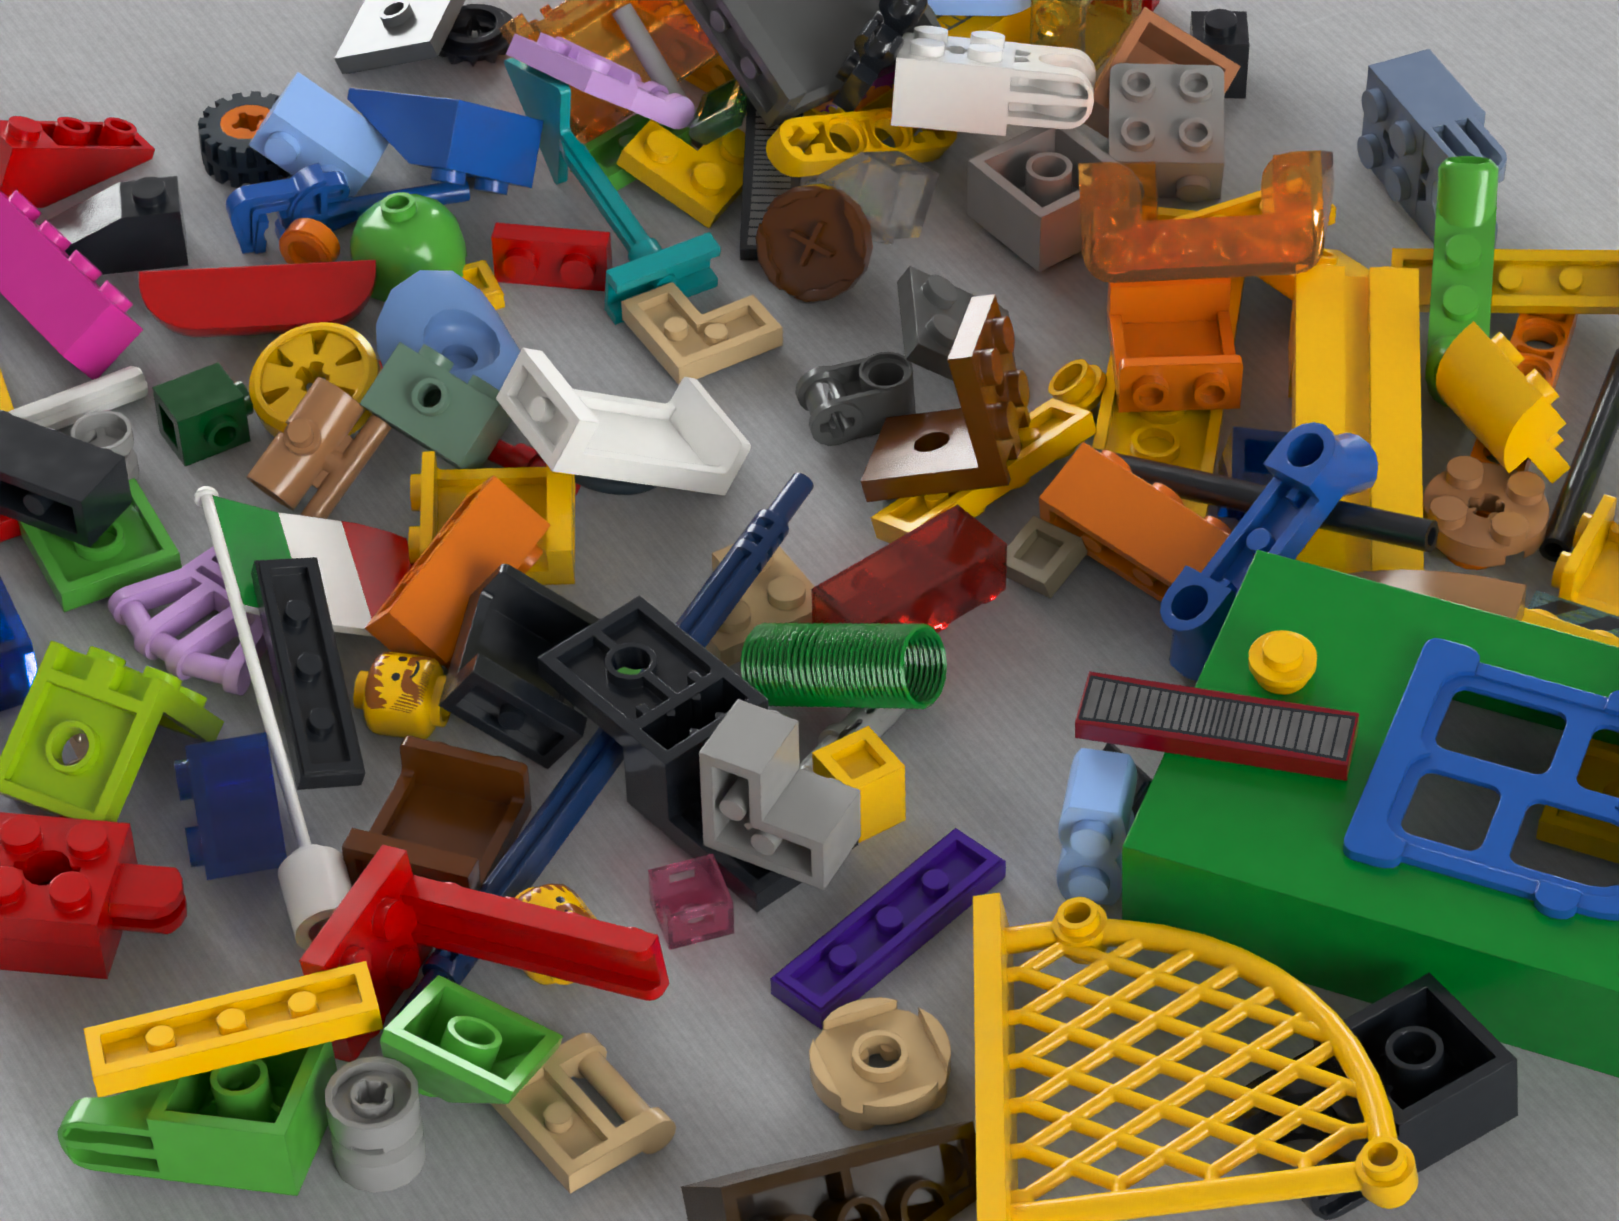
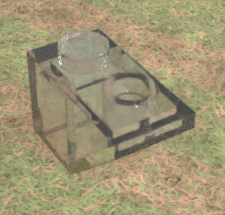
M900 151L860 152L808 180L804 185L824 184L843 190L863 210L871 226L872 241L880 244H893L895 239L920 238L939 173Z

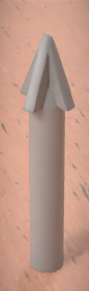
M629 3L616 10L612 15L651 81L665 86L669 94L678 93L687 97L632 4ZM702 106L695 109L694 119L687 126L691 129V143L698 149L708 140Z

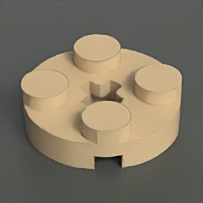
M875 997L856 1000L831 1012L823 1021V1031L815 1041L814 1039L812 1040L809 1049L810 1078L813 1088L821 1101L828 1108L839 1114L842 1124L852 1130L864 1131L876 1125L906 1122L927 1111L939 1108L945 1102L947 1083L951 1072L950 1041L940 1022L932 1014L919 1007L917 1016L910 1011L897 1009V1000ZM880 1053L885 1061L896 1059L897 1062L886 1068H874L869 1066V1056Z

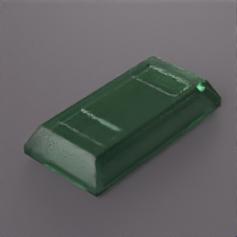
M735 77L702 95L690 127L689 136L691 139L707 145L742 126L747 111V95Z

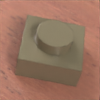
M1033 515L996 562L1003 576L1051 599L1088 552L1081 537Z

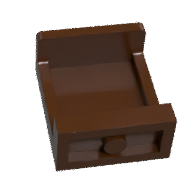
M406 736L399 747L402 765L401 774L369 832L352 828L342 845L343 860L347 867L351 885H354L380 847L387 845L407 851L413 875L440 882H452L462 887L479 891L517 839L532 810L528 766L525 763L510 760L503 756H493L451 746L439 741Z

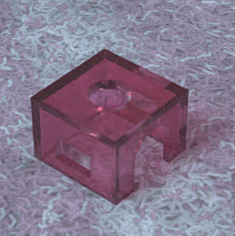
M713 854L648 870L650 903L669 950L734 934L733 900ZM694 869V877L670 883L669 875ZM704 916L699 922L688 923L690 919Z

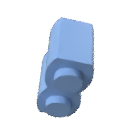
M1081 748L1073 758L1058 827L1062 849L1057 868V884L1065 899L1086 897L1097 904L1113 905L1122 893V845L1134 821L1132 806L1137 785L1136 765L1129 754Z

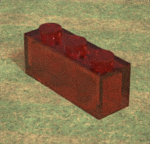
M957 504L812 588V624L924 623L932 626L936 632H940L954 620L981 604L991 602L1001 592L1006 590L1007 543Z

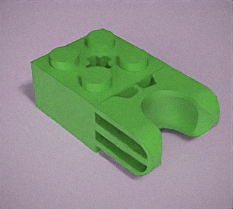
M332 1042L128 1090L116 1096L85 1097L79 1099L66 1112L57 1131L58 1140L61 1148L74 1164L93 1171L298 1196L328 1126L325 1088L331 1076L337 1071Z

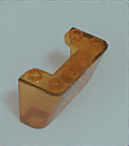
M1296 151L1273 155V159L1268 163L1262 174V215L1159 220L1156 161L1078 163L1082 255L1085 266L1091 275L1103 282L1127 283L1292 275L1307 272L1318 263L1323 255L1334 192L1333 152ZM1139 180H1140V182L1142 183L1143 188H1144V197H1143V200H1142V197H1141V188H1140Z

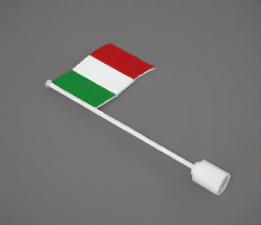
M202 486L195 492L194 502L197 506L203 507L298 845V849L293 851L279 866L278 879L296 943L302 949L307 950L352 888L343 855L332 847L311 844L246 615L247 612L260 616L251 577L252 567L255 560L317 557L334 632L374 637L365 627L414 564H410L407 538L392 532L359 523L279 513L219 497L217 490L213 487Z

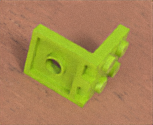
M51 640L0 756V794L64 818L117 822L158 725L214 745L224 721L204 708L207 701L205 696L181 686L183 681L169 673L150 666H146L143 673L125 666L127 661L103 649L90 646L85 655ZM86 734L89 747L85 757L77 764L65 766L62 759V751L66 742L74 735Z

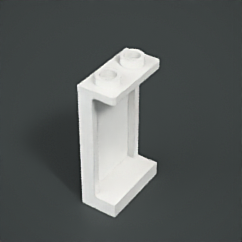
M522 348L496 397L499 404L548 467L554 472L725 496L751 449L749 441L695 378L684 377L668 403L571 388L543 351Z

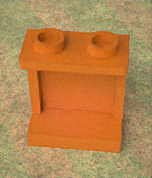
M1229 268L1109 272L1107 324L1118 413L1240 409L1243 362L1242 357L1236 355L1229 313L1231 293Z

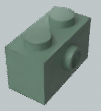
M399 342L359 404L371 414L381 418L391 428L428 451H435L436 456L455 468H482L512 421L496 400L499 390L475 375H472L468 383L449 373L454 363L425 344L417 353Z

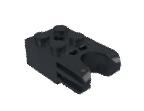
M1430 972L1343 1020L1362 1044L1380 1076L1393 1111L1397 1138L1412 1151L1417 1173L1518 1116L1517 1058ZM1313 1040L1314 1047L1292 1059L1297 1061L1323 1043ZM1335 1056L1316 1067L1347 1078ZM1271 1070L1256 1078L1245 1087L1253 1089L1279 1071ZM1298 1078L1272 1096L1301 1106L1327 1088ZM1348 1095L1320 1112L1349 1124L1364 1122L1357 1099ZM1254 1107L1232 1122L1235 1128L1256 1135L1283 1117ZM1302 1124L1277 1140L1276 1143L1283 1144L1300 1139H1312L1321 1142L1332 1134ZM1368 1139L1351 1141L1315 1166L1356 1161L1359 1152L1368 1142ZM1361 1191L1302 1198L1304 1204L1317 1217L1324 1220L1338 1218L1369 1201L1362 1195Z

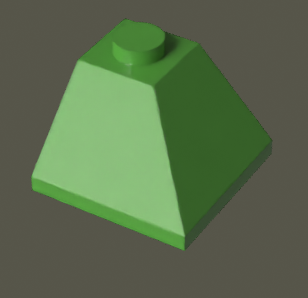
M438 975L384 1028L380 1044L383 1057L395 1059L410 1068L418 1081L419 1094L438 1097L449 1103L509 1104L559 1048L563 1035Z

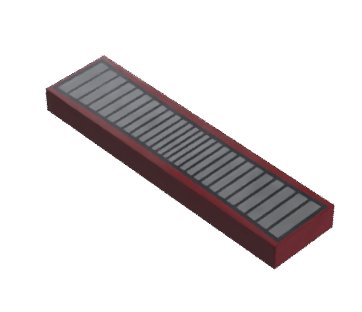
M1091 671L1088 673L1075 719V738L1344 781H1347L1359 729V713Z

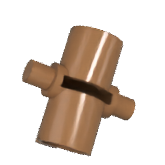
M317 377L287 419L284 433H277L246 478L266 495L293 511L309 488L314 486L318 490L301 515L327 519L391 430V426L378 416L371 414L353 439L348 434L365 409L343 390L331 382Z

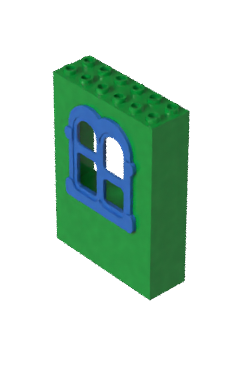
M1257 550L1194 688L1359 713V729L1347 781L1165 752L1122 845V919L1163 924L1214 937L1258 955L1279 966L1302 983L1371 1004L1430 972L1499 1042L1619 1078V885L1609 887L1585 885L1519 866L1510 857L1528 808L1535 804H1544L1619 827V798L1581 787L1577 782V776L1591 739L1619 746V647ZM1279 630L1292 631L1303 635L1314 645L1317 652L1316 670L1307 684L1297 692L1284 695L1274 694L1263 689L1252 675L1248 664L1249 650L1254 641L1266 633ZM1451 700L1562 730V737L1548 771L1543 774H1531L1441 748L1436 742V737ZM1430 773L1438 774L1491 789L1499 795L1500 801L1480 848L1472 851L1463 850L1411 835L1403 830L1401 826L1422 776Z

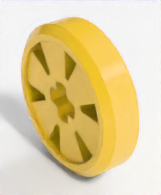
M328 322L306 324L280 335L262 351L251 371L249 395L262 425L275 437L278 432L284 433L287 419L307 393V384H313L317 377L325 378L360 403L382 368L370 343L354 329ZM365 409L348 435L350 436L358 431L369 419L371 413Z

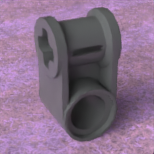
M879 352L867 358L832 366H819L801 376L796 384L795 394L799 404L806 411H809L811 415L809 428L812 436L818 443L823 445H841L850 440L880 434L886 417L916 414L912 363L905 360V356L899 353ZM823 383H827L830 388L828 397L823 388ZM831 416L836 425L835 429L831 428L829 424Z

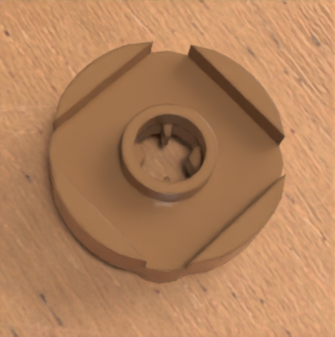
M1457 456L1449 460L1446 471L1436 475L1429 482L1423 495V518L1435 520L1439 526L1435 547L1444 555L1454 560L1481 567L1505 565L1506 556L1515 555L1524 551L1523 559L1534 554L1545 539L1550 509L1544 495L1545 483L1540 476L1529 471L1519 472L1517 470H1513L1509 474L1502 465L1481 463L1478 459L1471 456ZM1476 511L1491 512L1488 518L1476 515Z

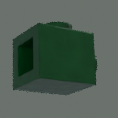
M219 362L152 387L159 431L184 467L251 441L247 416L253 414L254 409L249 392L242 381L233 382Z

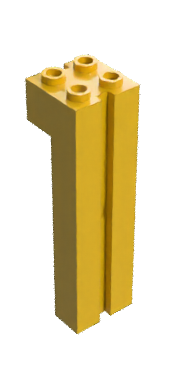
M1296 264L1288 340V398H1292V429L1301 424L1316 422L1326 425L1334 435L1347 432L1362 437L1371 445L1376 453L1378 461L1377 479L1373 487L1363 492L1342 497L1340 500L1423 518L1419 269L1389 266L1370 267L1368 276L1360 277L1345 276V266ZM1317 529L1295 559L1346 574L1378 570H1424V551L1323 529Z

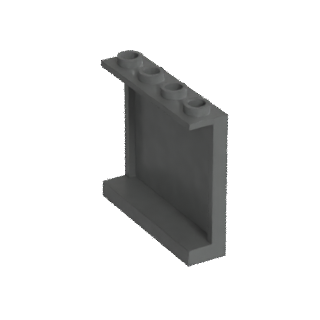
M880 0L683 1L768 128H771L836 97L844 82L835 76L853 48H855L854 41L865 23L872 19L879 10ZM906 0L912 5H916L918 0ZM928 5L918 23L906 32L914 33V28L917 26L941 27V25L937 21L934 11ZM896 58L891 65L881 70L876 79L895 71Z

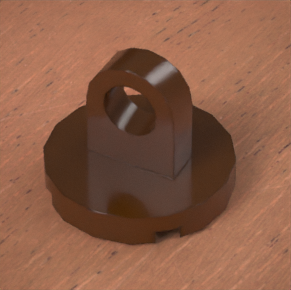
M824 184L797 186L774 198L767 207L768 210L763 216L762 223H759L755 237L758 261L768 280L779 290H784L789 295L795 296L794 298L805 302L830 300L852 289L867 271L873 250L871 226L860 205L843 190Z

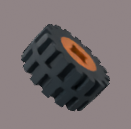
M251 91L250 96L243 97L241 92L232 94V100L227 101L221 98L215 101L216 108L208 106L203 111L204 118H199L198 121L201 155L206 172L209 176L215 175V181L224 184L229 180L231 187L239 188L243 183L252 185L265 181H276L280 175L285 178L291 175L249 146L273 104L279 98L278 95L269 93L267 97H261L260 91Z

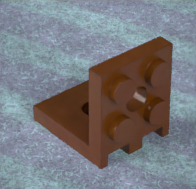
M995 294L971 297L947 359L961 408L886 417L860 481L866 502L1009 486L1011 478L1006 462L1007 460L1018 459L1022 448L1018 428L1029 427L1031 423L1027 408L1030 392L1026 373L1022 369H1016L1012 355L1015 345L1012 322L1008 316H1001Z

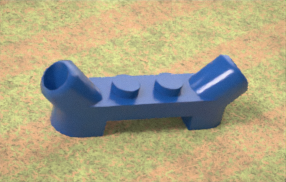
M1316 422L1301 424L1289 431L1263 463L1273 475L1272 480L1203 571L1200 573L1186 565L1169 587L1161 601L1160 614L1163 622L1173 631L1169 656L1170 664L1183 677L1195 682L1198 681L1256 551L1261 550L1295 560L1342 497L1363 492L1373 487L1377 479V456L1371 445L1362 437L1347 432L1334 435L1326 425Z

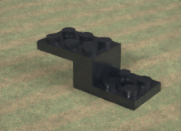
M640 595L537 657L539 677L623 746L627 802L756 912H759L802 883L703 845L699 751L737 699L768 709V698ZM622 667L634 670L646 669L641 673L632 675L622 674L617 671Z

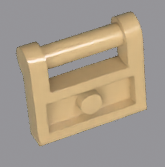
M591 1033L579 1034L562 1043L509 1104H491L570 1194L641 1152L653 1154L660 1151L672 1140L676 1131V1125L661 1108H651L606 1060V1048ZM571 1077L585 1078L625 1123L615 1127Z

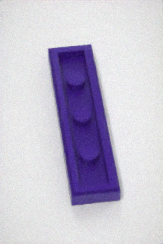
M957 828L953 829L771 977V994L822 1030L823 1021L831 1012L861 998L973 905V896L985 895L1006 877V861Z

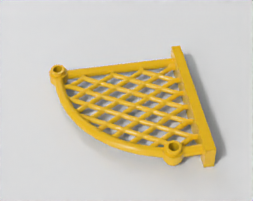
M1000 892L973 896L977 1221H1120L1361 1191L1362 1195L1381 1208L1392 1209L1404 1205L1414 1194L1419 1181L1414 1155L1410 1148L1401 1143L1397 1138L1392 1108L1380 1076L1366 1051L1341 1017L1313 990L1288 972L1244 948L1202 933L1163 924L1107 919L1105 910L1086 897H1074L1063 902L1059 906L1053 921L1010 926ZM1108 947H1117L1111 952L1106 953ZM1043 950L1021 965H1013V954ZM1141 950L1174 955L1155 968L1127 960ZM1063 956L1077 964H1090L1066 980L1040 972V970ZM1195 960L1221 969V971L1200 984L1173 975ZM1109 970L1136 979L1111 996L1084 987ZM1237 978H1241L1262 989L1246 1000L1218 991ZM1022 981L1047 990V992L1022 1008L1014 1009V982ZM1154 986L1181 994L1180 997L1156 1012L1129 1003ZM1065 998L1093 1006L1068 1023L1041 1015V1013ZM1277 999L1290 1008L1295 1015L1291 1016L1265 1006ZM1201 1001L1228 1010L1202 1028L1175 1019ZM1111 1013L1139 1022L1114 1039L1086 1031V1029ZM1246 1018L1275 1027L1250 1044L1221 1035ZM1023 1024L1049 1034L1024 1051L1015 1053V1025ZM1157 1029L1185 1038L1159 1056L1131 1047ZM1293 1034L1323 1043L1297 1061L1269 1051ZM1067 1041L1095 1050L1069 1067L1042 1058ZM1204 1045L1231 1055L1206 1072L1177 1063ZM1335 1056L1347 1078L1316 1067ZM1113 1057L1141 1066L1115 1084L1087 1075ZM1250 1062L1279 1071L1253 1089L1225 1080V1078ZM1024 1068L1051 1078L1024 1096L1016 1098V1069ZM1158 1074L1187 1083L1161 1101L1133 1091ZM1298 1078L1327 1088L1301 1106L1272 1096ZM1069 1085L1096 1094V1096L1071 1112L1042 1103ZM1206 1090L1235 1100L1208 1118L1180 1108ZM1348 1095L1357 1099L1364 1122L1349 1124L1320 1112ZM1115 1102L1143 1111L1117 1129L1088 1120ZM1254 1107L1283 1117L1256 1135L1227 1125ZM1017 1113H1026L1052 1123L1024 1142L1017 1143ZM1161 1119L1190 1128V1130L1163 1147L1135 1137ZM1302 1124L1332 1134L1306 1152L1276 1143L1277 1140ZM1071 1130L1099 1140L1072 1158L1044 1149V1147ZM1209 1136L1238 1146L1212 1164L1182 1154ZM1368 1139V1142L1359 1152L1356 1161L1315 1166L1351 1141ZM1116 1148L1145 1157V1159L1118 1176L1090 1166ZM1257 1153L1297 1167V1169L1220 1178ZM1025 1158L1053 1169L1024 1189H1018V1159ZM1164 1165L1204 1179L1128 1189ZM1071 1177H1076L1111 1190V1192L1035 1201Z

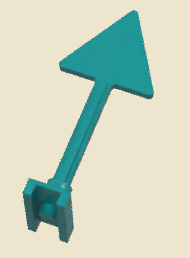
M509 58L504 60L505 68L525 115L544 120L539 148L554 183L558 185L568 180L569 167L628 251L629 262L606 270L604 310L613 323L617 325L624 322L622 320L621 301L668 283L674 282L687 298L717 287L718 277L710 268V260L720 256L721 247L712 234L708 232L663 249L655 238L648 236L586 146L577 140L570 129L571 89L569 85L517 59Z

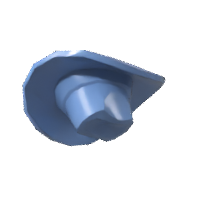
M419 270L391 289L376 322L377 352L383 367L399 342L417 353L425 344L454 363L449 373L466 383L469 382L472 375H475L500 391L520 353L519 347L498 312L483 292L454 271Z

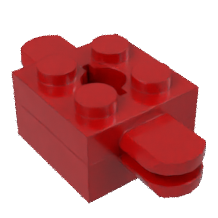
M0 812V970L108 979L123 931L168 935L179 928L186 919L187 900L184 894L183 878L179 870L175 867L138 864L130 823Z

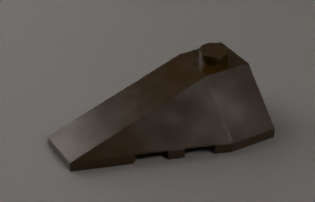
M964 1121L751 1168L681 1186L688 1221H948L977 1200L976 1133L973 1121Z

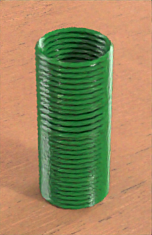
M764 622L755 626L746 637L741 651L740 670L741 678L768 698V706L926 709L932 706L942 693L946 681L947 659L941 637L932 626L924 623L811 624Z

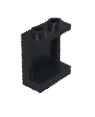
M501 564L470 595L438 706L544 768L549 769L583 737L588 717L574 710L575 706L539 677L537 657L600 619L509 564Z

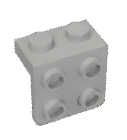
M1119 63L1111 68L1109 78L1108 155L1131 172L1130 201H1143L1149 198H1179L1182 201L1193 203L1206 199L1221 198L1224 171V71L1219 66Z

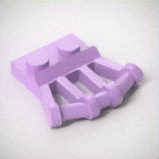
M541 32L537 42L515 33L506 55L566 84L670 128L683 129L694 119V104L687 97L678 93L669 94L665 86L655 81L644 83L636 72L560 36L554 38Z
M214 546L178 570L122 587L112 594L108 601L109 611L117 623L127 626L134 638V647L137 652L150 660L160 658L165 662L166 670L181 680L194 677L222 684L223 690L227 693L239 696L245 694L250 685L251 678L241 642L229 660L210 655L238 635ZM176 601L153 618L148 613L149 609ZM217 610L220 612L181 640L175 638L212 611ZM246 612L260 660L267 649L261 618L259 615Z

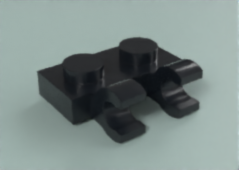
M906 0L879 1V10L872 19L865 23L854 41L855 48H853L835 76L844 84L832 103L846 112L855 110L881 70L893 63L903 47L904 39L902 36L909 28L914 27L918 23L928 6V0H918L916 5H912Z

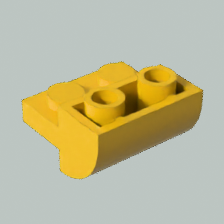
M1473 321L1453 340L1439 363L1436 373L1438 394L1509 474L1529 458L1553 484L1571 468L1555 449L1564 441L1557 432L1567 424L1551 406L1560 396L1535 368L1524 376L1517 366L1525 358L1501 332H1498L1490 339Z

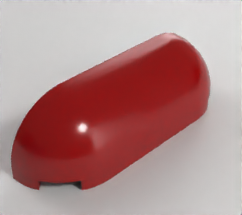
M376 260L140 271L139 289L145 306L151 315L167 329L183 336L206 338L284 334L291 329L306 324L328 322L345 325L356 318L372 296L376 281Z

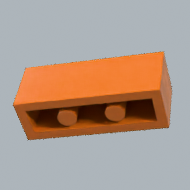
M1084 442L1039 497L1040 519L1081 537L1088 556L1160 602L1186 565L1201 573L1232 532L1221 520L1213 516H1205L1203 518L1185 507L1181 498L1169 487L1161 483H1153L1151 485L1133 474L1130 466L1117 454L1108 450H1103L1100 453Z
M493 475L468 493L365 629L391 652L432 657L441 666L444 665L449 670L470 595L501 564H509L526 574L542 555L543 549L537 543L551 525Z

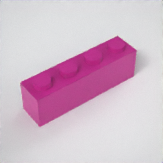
M15 190L7 197L0 191V293L65 359L92 380L99 378L143 331L126 313L133 306V303L108 280L100 287L95 281L102 275V272L77 250L69 256L65 250L72 243L46 219L39 226L35 221L42 213L21 193Z

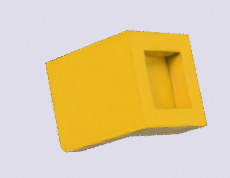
M869 726L812 752L813 771L815 774L839 780L845 785L860 790L861 837L858 843L906 820L905 765Z

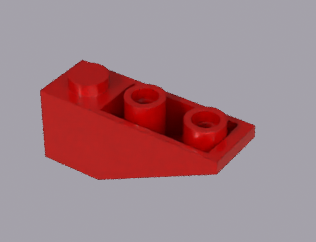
M12 116L9 120H0V191L9 197L17 190L36 208H45L151 160L155 148L137 132L135 125L120 118L109 117L104 122H84L72 117H59L57 121H35L23 116Z

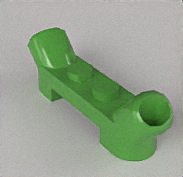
M1449 157L1438 167L1425 380L1429 394L1436 402L1445 407L1449 406L1438 394L1436 373L1447 348L1473 321L1488 337L1490 336L1499 167L1491 159L1484 157Z

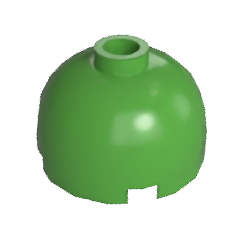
M393 193L373 204L358 218L350 239L351 261L376 260V281L371 298L386 302L391 289L419 270L454 271L463 277L462 271L466 264L465 257L467 256L463 234L456 217L438 200L418 194Z

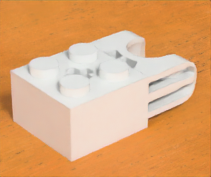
M917 26L914 28V33L905 32L902 37L904 44L896 57L891 117L892 126L1006 136L1008 124L1073 129L1081 126L1092 113L1096 69L1090 57L1081 50L1005 41V35L992 31H975L971 33V38L948 36L947 29L936 26Z

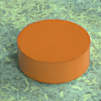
M298 218L291 222L279 240L280 253L287 264L335 262L340 255V244L336 235L326 225L311 218Z

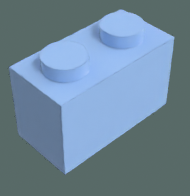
M297 72L273 104L249 146L291 175L316 163L320 164L323 173L340 171L344 174L350 188L349 196L354 197L370 177L389 142L366 118Z

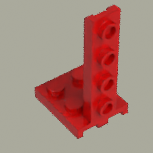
M387 845L380 847L299 960L304 976L366 961L377 998L382 1025H384L387 1014L403 991L413 985L419 968L434 947L645 1001L660 998L670 984L657 934L645 932L637 927H625L584 917L575 912H563L526 903L514 897H502L465 888L452 882H440L413 875L407 851ZM381 1030L331 1041L335 1059L346 1062L356 1060L369 1040L376 1037Z

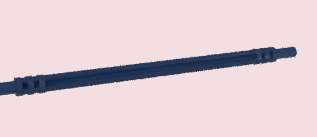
M794 473L768 509H761L755 514L751 522L675 623L704 648L788 535L789 521L814 488L813 482L808 476L802 473ZM600 727L597 729L479 891L515 898L522 891L532 887L624 760L622 745ZM436 948L422 966L424 977L393 1019L438 975L461 985L478 961V958Z

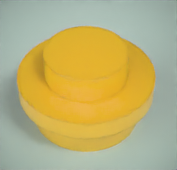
M1083 359L1073 360L1056 372L1049 383L1048 391L1053 396V399L1091 411L1101 401L1106 384V375L1097 365H1089Z
M1285 630L1272 631L1260 636L1251 645L1248 659L1249 669L1258 684L1266 691L1282 695L1291 694L1302 689L1315 673L1317 652L1314 645L1301 634Z

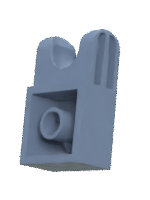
M1430 49L1368 65L1366 91L1363 92L1361 98L1364 112L1362 136L1357 141L1360 161L1366 169L1372 170L1386 187L1390 198L1403 207L1434 244L1439 165L1446 158L1454 156L1489 158L1499 167L1498 183H1500L1505 178L1507 154L1504 148L1484 127L1486 112ZM1496 222V232H1495V248H1496V240H1497V233H1498V224H1497V222Z

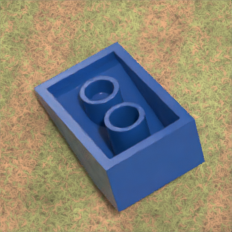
M349 88L347 99L409 164L432 169L431 180L465 186L466 177L474 178V190L499 195H507L509 185L532 188L544 120L459 99Z

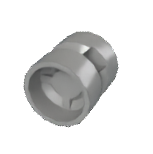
M363 1057L343 1065L331 1076L325 1088V1105L329 1130L331 1131L334 1164L337 1172L343 1181L355 1189L371 1193L393 1191L407 1185L421 1172L426 1160V1144L421 1118L418 1081L410 1068L395 1059L386 1057Z

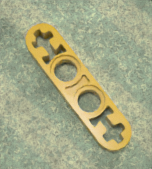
M892 107L795 117L785 120L767 140L766 153L772 165L781 173L789 177H805L932 162L939 159L957 139V132L921 128L923 132H919L914 137L919 128L891 125ZM874 128L885 130L894 140L895 147H889L879 140ZM830 133L842 136L850 145L851 152L840 150L832 142ZM811 143V146L803 153L801 149L806 148Z

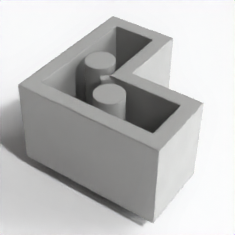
M737 699L699 751L703 845L825 890L861 837L860 790L845 785L839 780L826 778L800 768L798 720L784 716L775 710L764 709Z

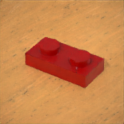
M496 222L491 235L494 276L497 282L605 291L606 270L613 268L610 232Z

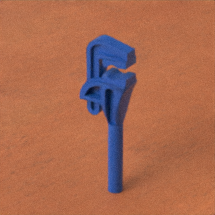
M316 163L299 170L288 179L239 187L228 196L225 205L242 254L250 252L258 254L266 252L267 241L264 233L269 228V220L266 213H277L278 219L275 221V233L279 241L291 222L298 218L317 220L334 232L358 220L373 204L393 193L418 194L436 199L443 205L470 201V189L467 180H465V186L441 182L353 197L349 196L350 188L343 173L340 171L323 173L320 164Z

